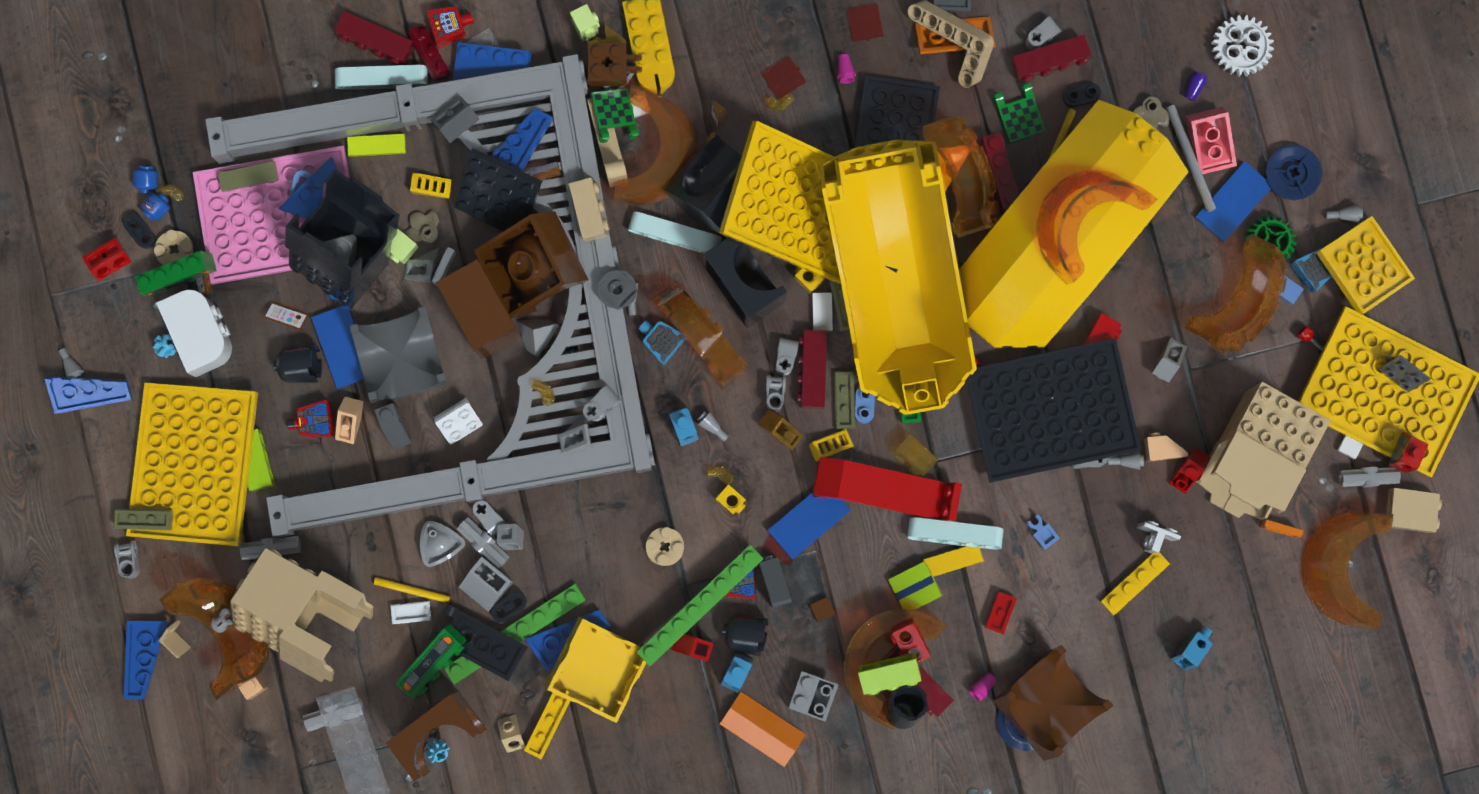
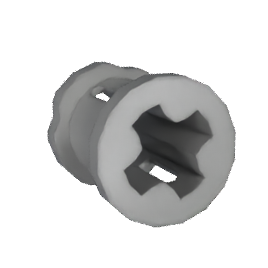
M224 608L220 611L219 616L212 618L211 627L213 630L222 633L227 629L228 625L233 624L232 610Z

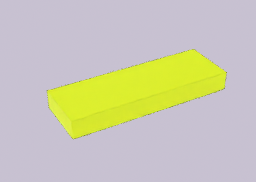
M405 134L347 137L349 157L406 154Z

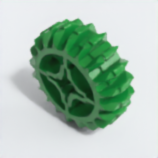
M1265 215L1263 220L1259 217L1256 219V223L1252 222L1250 224L1251 228L1246 230L1249 235H1246L1244 239L1249 241L1245 244V247L1251 248L1247 253H1254L1253 260L1259 258V264H1262L1265 260L1266 266H1269L1271 262L1273 266H1276L1278 261L1282 264L1285 262V258L1289 259L1291 257L1290 253L1295 251L1292 246H1295L1297 242L1292 240L1296 237V234L1290 233L1294 227L1287 228L1289 221L1282 223V217H1279L1276 221L1275 215H1272L1270 219ZM1267 226L1274 227L1280 232L1274 233ZM1260 229L1262 241L1258 244L1257 233ZM1277 237L1273 242L1264 244L1268 239ZM1283 237V238H1284V247H1283V249H1282V251H1281V250L1279 249V248H1280L1279 240H1280V238ZM1267 248L1271 253H1274V255L1267 254L1263 252L1261 249Z

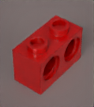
M116 237L82 257L98 282L132 262Z
M913 617L892 627L890 637L894 645L898 644L901 650L899 651L900 656L910 654L909 650L916 648L919 650L916 654L918 663L931 657L930 650ZM907 631L910 635L904 638L900 636V633Z

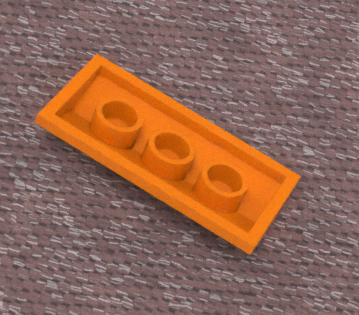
M990 16L962 19L991 35L994 40L993 48L996 46ZM915 23L917 47L920 54L966 50L919 23Z
M743 692L739 693L720 722V725L783 767L786 766L806 735Z

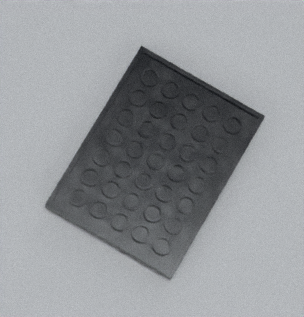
M1116 338L977 367V370L966 379L989 483L1142 451Z

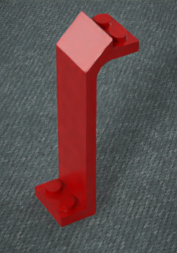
M820 457L816 469V482L813 486L814 498L839 499L927 519L956 522L962 483H946L847 460Z

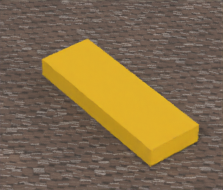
M966 546L924 559L923 562H926L934 577L983 562L984 560L980 548Z

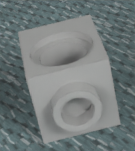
M517 524L498 525L497 544L504 551L522 550L524 531Z

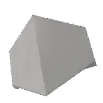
M440 247L413 260H408L404 279L433 284L432 279L436 272Z
M549 319L515 320L526 350L539 357L560 326Z
M584 414L564 433L559 434L562 453L592 449L588 420Z

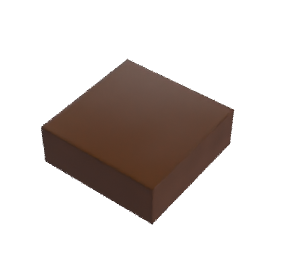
M828 597L810 604L817 622L835 615Z

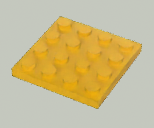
M1373 216L1316 252L1355 311L1360 313V315H1363L1415 279Z

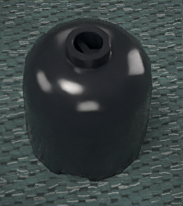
M315 344L285 347L279 351L277 359L274 360V370L277 371L280 379L286 383H318L317 378L322 376V360H318L317 355L320 349Z
M743 614L733 615L729 619L728 624L723 625L722 629L726 645L732 650L761 657V651H764L768 633H765V628L769 626V619Z
M903 685L893 690L885 704L884 714L887 721L898 729L913 727L925 715L928 709L926 692L918 685Z

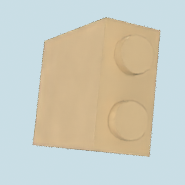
M1400 488L1389 489L1385 527L1435 533L1440 525V519L1438 518V511L1442 506L1440 494Z

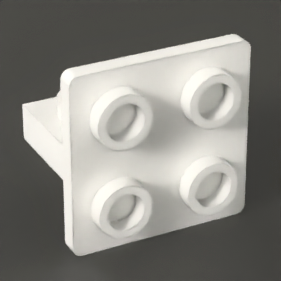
M467 398L433 417L435 424L450 445L483 425Z
M1148 520V522L1144 521V523L1137 525V528L1150 533V536H1146L1143 546H1146L1144 551L1151 554L1159 553L1164 538L1170 541L1180 540L1181 536L1177 535V531L1167 527L1166 529L1159 528V524Z

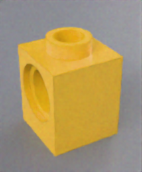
M798 267L795 270L797 274L794 279L809 294L824 281V277ZM809 272L813 275V279L805 281L803 274Z
M729 484L716 498V501L732 515L735 512L739 514L746 506L744 504L746 499ZM735 496L738 500L737 505L729 506L726 501L727 498Z

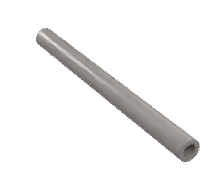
M1171 105L1166 110L1207 212H1211L1216 209L1177 109L1175 105Z

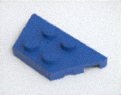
M330 157L278 209L294 215L298 213L300 218L307 219L322 202L324 181L334 170L337 171L334 159Z

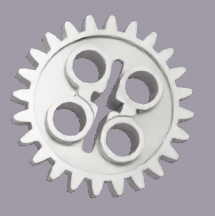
M1238 15L1236 21L1231 17L1229 23L1224 21L1222 23L1223 27L1219 26L1217 28L1219 33L1213 35L1217 40L1211 42L1212 45L1216 46L1212 49V52H1217L1214 59L1221 60L1218 66L1225 65L1223 71L1229 68L1231 75L1234 71H1237L1238 77L1242 72L1247 77L1250 72L1254 75L1257 69L1261 71L1263 65L1266 66L1269 63L1267 59H1270L1272 55L1268 52L1274 50L1269 45L1274 40L1268 39L1271 33H1265L1267 26L1260 27L1262 21L1256 24L1255 17L1249 21L1248 15L1243 20ZM1230 32L1236 33L1238 39L1232 38ZM1249 35H1254L1257 41L1250 40ZM1228 51H1234L1236 57H1231ZM1247 53H1252L1255 60L1249 59Z

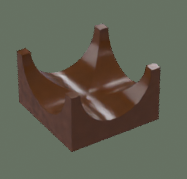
M1062 645L1047 651L993 700L1043 761L1059 757L1064 752L1062 750L1063 747L1074 735L1096 717L1114 706L1109 699L1105 700L1096 696L1077 679L1066 662L1065 652L1067 650Z
M460 692L447 696L386 742L414 782L430 773L425 761V746L429 736L439 726L453 725L460 727L468 732L472 738L487 730Z

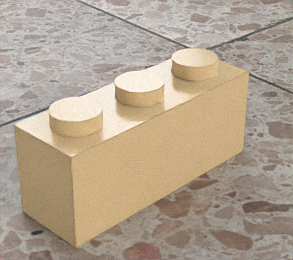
M587 178L569 183L582 239L588 242L608 236L607 230H610L608 220L604 219L603 216L605 207L603 201L599 200L598 193L601 192L598 182H595L592 178Z

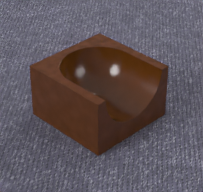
M556 212L531 214L474 250L510 319L532 315L537 312L535 306L545 299L589 280Z
M478 260L469 263L436 282L470 345L481 360L522 338Z

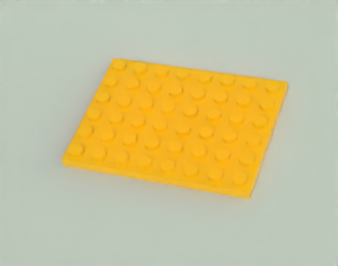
M752 121L719 233L841 284L822 192L819 168L820 163L834 156L759 121Z
M1343 307L1298 402L1331 420L1328 425L1329 428L1389 458L1392 457L1402 432L1426 442L1428 448L1419 468L1415 471L1432 478L1479 381V373L1364 315H1360V313L1348 307ZM1402 355L1431 379L1412 391L1407 392L1392 379L1385 376L1379 370V367L1386 364L1385 360L1389 356L1396 358Z
M144 383L129 510L173 511L172 530L127 529L126 536L241 546L258 392Z

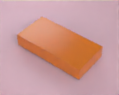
M1262 520L1260 525L1262 529L1294 538L1302 537L1304 531L1269 520Z

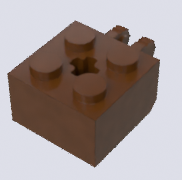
M588 43L589 86L627 85V73L642 72V67L627 66V62L641 61L642 56L627 55L626 43ZM606 62L612 63L609 67H605Z

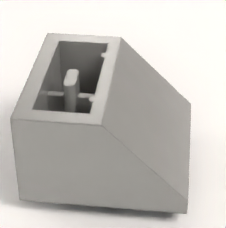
M481 557L469 571L459 588L489 612L512 585L513 581L487 559Z
M801 671L788 708L826 722L838 684Z

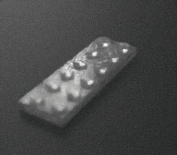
M355 685L317 697L316 700L347 793L391 794Z

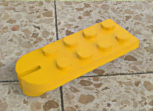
M630 0L622 2L632 55L642 56L641 61L634 62V66L642 67V72L636 73L638 83L644 90L657 95L654 76L657 75L660 93L663 94L673 84L675 70L660 0Z

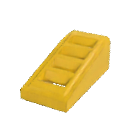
M413 173L410 192L412 194L449 199L452 180ZM418 180H422L420 189L417 188ZM426 181H429L428 190H425ZM434 182H437L436 192L433 191ZM442 183H445L444 193H440Z
M847 429L815 440L809 444L816 462L820 460V457L828 458L854 447ZM839 436H842L845 446H842ZM832 439L835 440V443L838 447L837 449H835ZM824 442H827V444H828V446H829V449H830L829 452H828V450H827V448H826Z

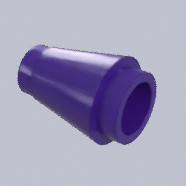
M1194 71L1189 77L1184 97L1195 101L1207 84L1206 80L1208 77Z

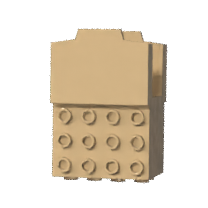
M1261 382L1244 393L1220 440L1216 442L1209 455L1211 458L1206 470L1195 482L1211 494L1210 503L1237 518L1246 513L1264 520L1268 518L1272 508L1278 509L1277 512L1282 513L1286 510L1306 472L1305 468L1331 420L1268 384Z
M265 548L257 562H253L247 571L249 574L246 579L242 578L236 588L238 591L231 600L234 627L240 632L245 633L247 631L252 634V638L258 642L264 641L268 643L269 647L274 651L279 652L280 650V659L320 682H323L324 679L332 682L334 670L326 664L324 659L332 646L306 632V628L315 614L320 613L354 632L363 616L369 619L372 618L373 606L366 602L363 593L324 571H321L317 577L316 573L312 570L302 569L294 560L284 559L278 551L273 549L270 551Z

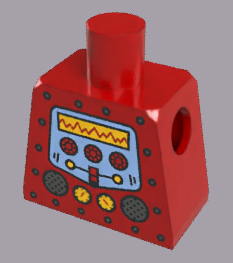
M455 6L427 10L439 49L465 37L464 26L474 23L471 12L460 15L458 8Z

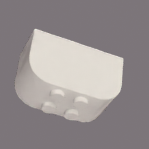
M185 290L156 303L188 374L198 377L224 365L229 360L232 353V344L229 339L231 333L227 325H224L221 321V318H223L219 307L216 308L210 299L197 291Z

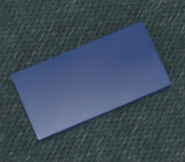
M1244 161L1212 197L1216 209L1207 212L1204 206L1195 219L1220 241L1225 242L1270 191L1271 187L1263 176Z
M340 306L311 317L337 389L364 380L350 330V325H354L355 322L349 307Z
M812 492L767 531L793 560L851 511L843 500L814 498V492Z

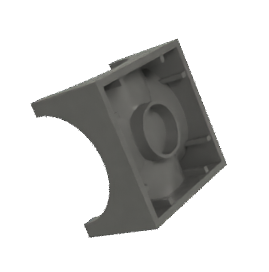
M426 306L419 307L411 314L387 322L371 325H350L371 406L447 387Z

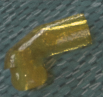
M788 92L782 100L770 97L766 103L767 107L772 111H783L795 98Z
M174 184L156 188L157 195L159 193L169 195L174 201H180L184 197L183 191Z
M535 380L532 389L541 392L542 403L545 406L552 405L555 400L552 387Z
M708 468V478L718 477L727 485L733 483L734 476L727 468Z

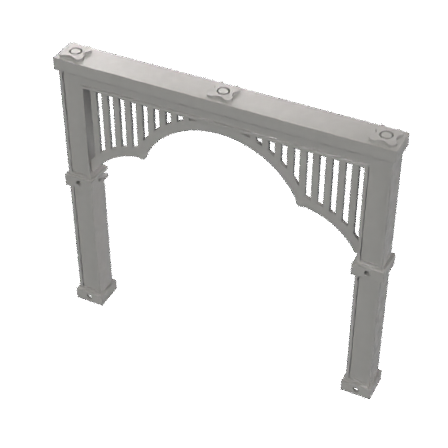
M577 54L562 57L563 62L415 88H413L411 83L396 86V91L231 120H224L221 116L205 119L211 156L219 164L235 162L234 157L346 137L404 127L408 132L411 131L410 125H416L419 130L422 129L421 124L432 123L431 119L459 96L478 115L479 120L473 125L527 116L535 108L542 112L553 111L554 118L549 127L555 126L556 132L544 134L539 144L558 141L559 147L534 151L529 161L561 156V162L557 163L558 167L533 175L563 170L564 177L543 180L540 189L566 185L567 192L538 196L534 209L538 213L556 212L558 218L571 215L572 222L563 223L560 218L559 220L589 279L583 284L569 288L568 307L556 340L537 365L517 379V383L520 386V395L514 422L504 441L487 458V462L480 464L476 460L461 462L458 468L291 498L284 495L267 497L272 536L279 538L293 536L297 530L463 500L469 503L486 501L485 496L636 469L637 473L652 471L651 466H655L650 435L645 433L623 308L617 310L606 306L601 301L598 293V285L602 276L609 271H620L616 245L612 246L609 230H607L608 236L588 242L582 239L569 183L592 178L599 184L601 192L598 193L599 200H602L604 203L585 94H589L583 60H579ZM520 124L470 132L467 129L458 138L470 151L474 148L487 154L500 148L505 141L481 145L477 139L514 133ZM540 166L525 168V169L523 170V172H524V171L531 170V169H534V168H537V167H540ZM565 200L569 202V207L552 209L548 205V203ZM606 209L603 212L604 219H607ZM569 230H574L576 246H574L568 233ZM614 285L613 293L621 294L619 286ZM582 288H584L587 303L581 305ZM588 312L589 319L577 321L580 313ZM591 327L592 334L571 338L574 330ZM594 343L593 350L562 355L566 347ZM595 357L597 360V365L547 373L556 364ZM599 372L600 380L533 391V386L537 383ZM605 386H609L621 399L619 405L604 417L607 418L608 425L589 428L590 436L610 433L611 440L591 443L592 449L562 453V450L558 449L506 459L513 450L560 442L559 434L519 441L523 433L570 425L583 414L527 424L529 416L583 407L595 396L531 407L532 400L603 388Z

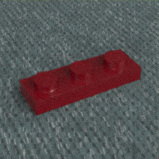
M426 26L415 27L408 31L433 81L450 77L451 74Z

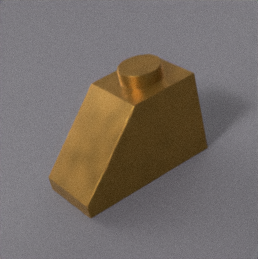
M770 409L758 423L764 431L791 451H793L803 437L788 421Z

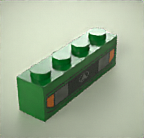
M198 251L135 276L140 295L153 297L214 273L217 269L212 253Z
M449 624L437 635L395 684L411 699H414L417 695L421 697L429 689L426 687L428 683L431 682L433 684L439 678L440 674L438 672L442 668L445 670L453 662L451 657L454 654L458 656L465 648L463 644L467 639Z

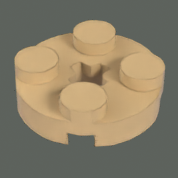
M169 230L158 238L154 253L158 261L162 265H166L193 254L194 244L185 233ZM176 245H178L177 249L179 250V252L177 254H171L170 248L172 246L175 247Z
M668 527L654 530L646 542L648 557L652 562L661 566L675 564L680 560L684 551V541L681 535L676 530ZM661 542L670 543L668 552L660 550L662 547Z

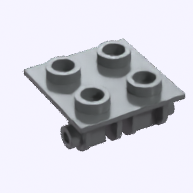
M1402 355L1396 358L1389 356L1385 360L1386 364L1379 367V370L1385 376L1392 379L1407 392L1412 391L1431 379Z

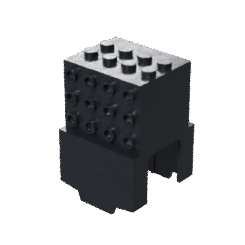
M334 170L324 181L322 202L299 227V214L297 213L286 225L285 247L289 249V266L295 273L304 275L311 284L321 287L325 294L337 298L341 305L352 309L388 266L391 244L397 235L400 214L385 204L380 195L355 178L350 179ZM351 234L355 235L357 238L355 264L350 267L337 257L333 249L323 242Z

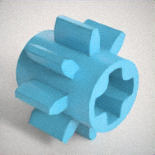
M164 333L162 336L158 335L154 339L155 345L153 348L158 356L167 358L169 355L173 356L177 352L171 335Z
M442 738L439 740L432 739L426 744L427 751L424 754L432 763L435 761L442 762L448 757L447 750L450 747Z

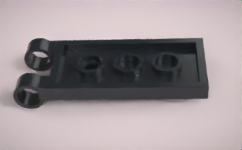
M445 603L441 612L454 618L452 626L464 638L467 633L471 634V639L463 644L465 648L459 655L510 681L528 647ZM431 628L427 638L434 640L439 632Z

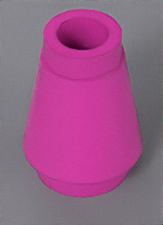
M839 55L837 79L842 84L852 83L855 80L856 74L849 55Z
M987 673L970 686V695L979 702L985 699L996 678L992 674Z

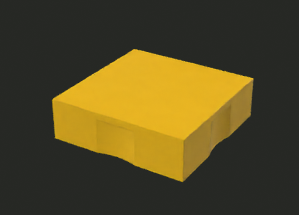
M578 617L544 687L617 723L629 699L631 689L646 665V662L637 653L641 646L584 618Z

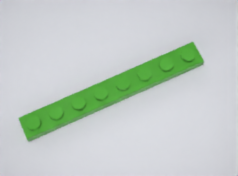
M749 545L637 651L638 655L651 666L763 560L761 555Z
M574 584L502 630L501 633L518 642H522L586 601L577 585ZM460 657L452 662L445 671L453 684H456L481 668V666L464 657Z

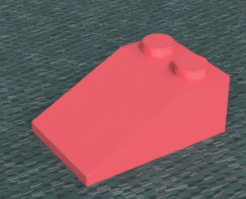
M1223 107L1185 116L1191 146L1202 174L1237 166L1228 111Z

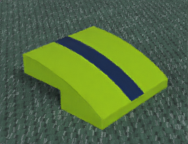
M925 561L888 579L905 614L943 596Z

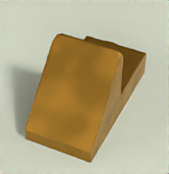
M605 24L606 39L595 37L591 41H587L588 43H626L623 37Z

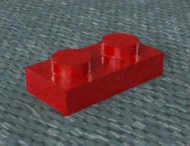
M998 591L985 628L1004 635L1017 598Z

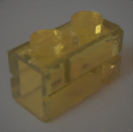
M911 434L894 451L896 454L894 457L901 464H908L910 466L909 471L914 476L920 475L923 477L939 460Z

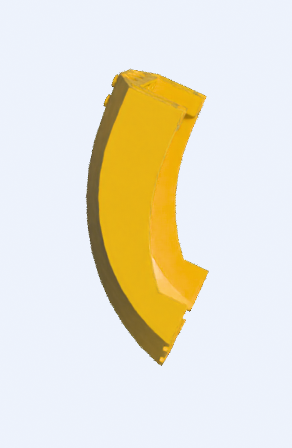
M1098 100L959 269L969 327L994 348H1002L1003 346H1012V348L1027 346L1045 347L1115 265L1188 174L1187 168L1169 140L1138 114Z
M891 140L853 148L820 163L819 168L860 389L866 394L870 393L876 396L877 400L888 406L892 405L898 408L899 412L905 415L944 408L949 403L948 400L951 396L960 390L968 376L972 375L977 368L936 143L933 141ZM886 266L898 269L897 273L890 270Z

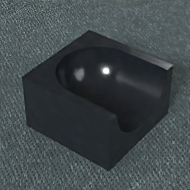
M712 132L664 191L691 218L719 233L742 155L726 144L716 133Z
M728 237L704 253V268L746 328H749L785 303L786 289L783 285L779 288L773 285L757 263L748 245Z

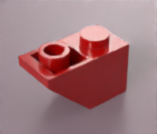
M1194 447L1188 454V457H1185L1169 484L1185 494L1206 470L1211 457Z
M684 634L672 645L671 650L708 662L714 643Z

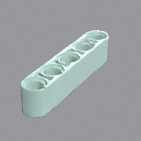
M425 65L335 68V89L338 90L392 89L398 85L410 83L413 88L428 85V69Z
M635 211L632 213L628 231L703 254L722 241V237Z
M914 517L909 518L907 538L917 541L999 550L1002 549L1003 529L993 526Z

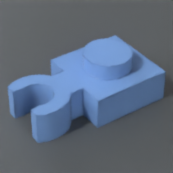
M1035 515L1034 517L1038 521L1037 524L1033 525L1028 521L1027 525L1029 528L1036 530L1032 536L1043 550H1046L1058 541L1060 537L1049 523L1043 526L1042 518L1039 515Z

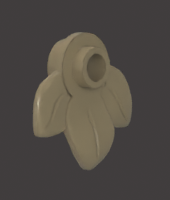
M1156 97L1146 98L1142 105L1136 107L1133 113L1138 114L1155 129L1158 127V124L1167 127L1169 124V114L1167 110L1161 107V102ZM1150 103L1155 104V108L1153 110L1149 108Z
M433 210L426 216L420 212L411 213L410 224L412 227L407 229L404 234L413 242L423 240L426 243H432L436 241L439 233L437 229L439 223L438 215Z

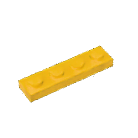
M1160 552L1149 555L1100 601L1101 604L1114 616L1170 563Z
M552 693L524 749L525 752L539 759L543 758L570 700Z

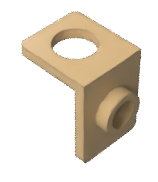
M180 620L169 626L159 640L176 658L181 657L190 649V646L175 632L181 622Z
M511 715L499 719L497 722L501 741L507 753L525 748L517 716ZM512 741L519 742L516 746L508 745Z

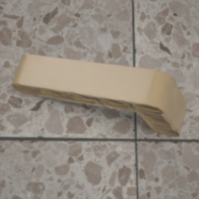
M922 0L909 6L908 16L910 19L967 50L958 77L960 85L964 88H969L982 80L994 46L992 36L928 1Z
M589 98L587 101L609 186L614 187L628 183V178L615 129H607L610 136L608 142H600L592 98Z

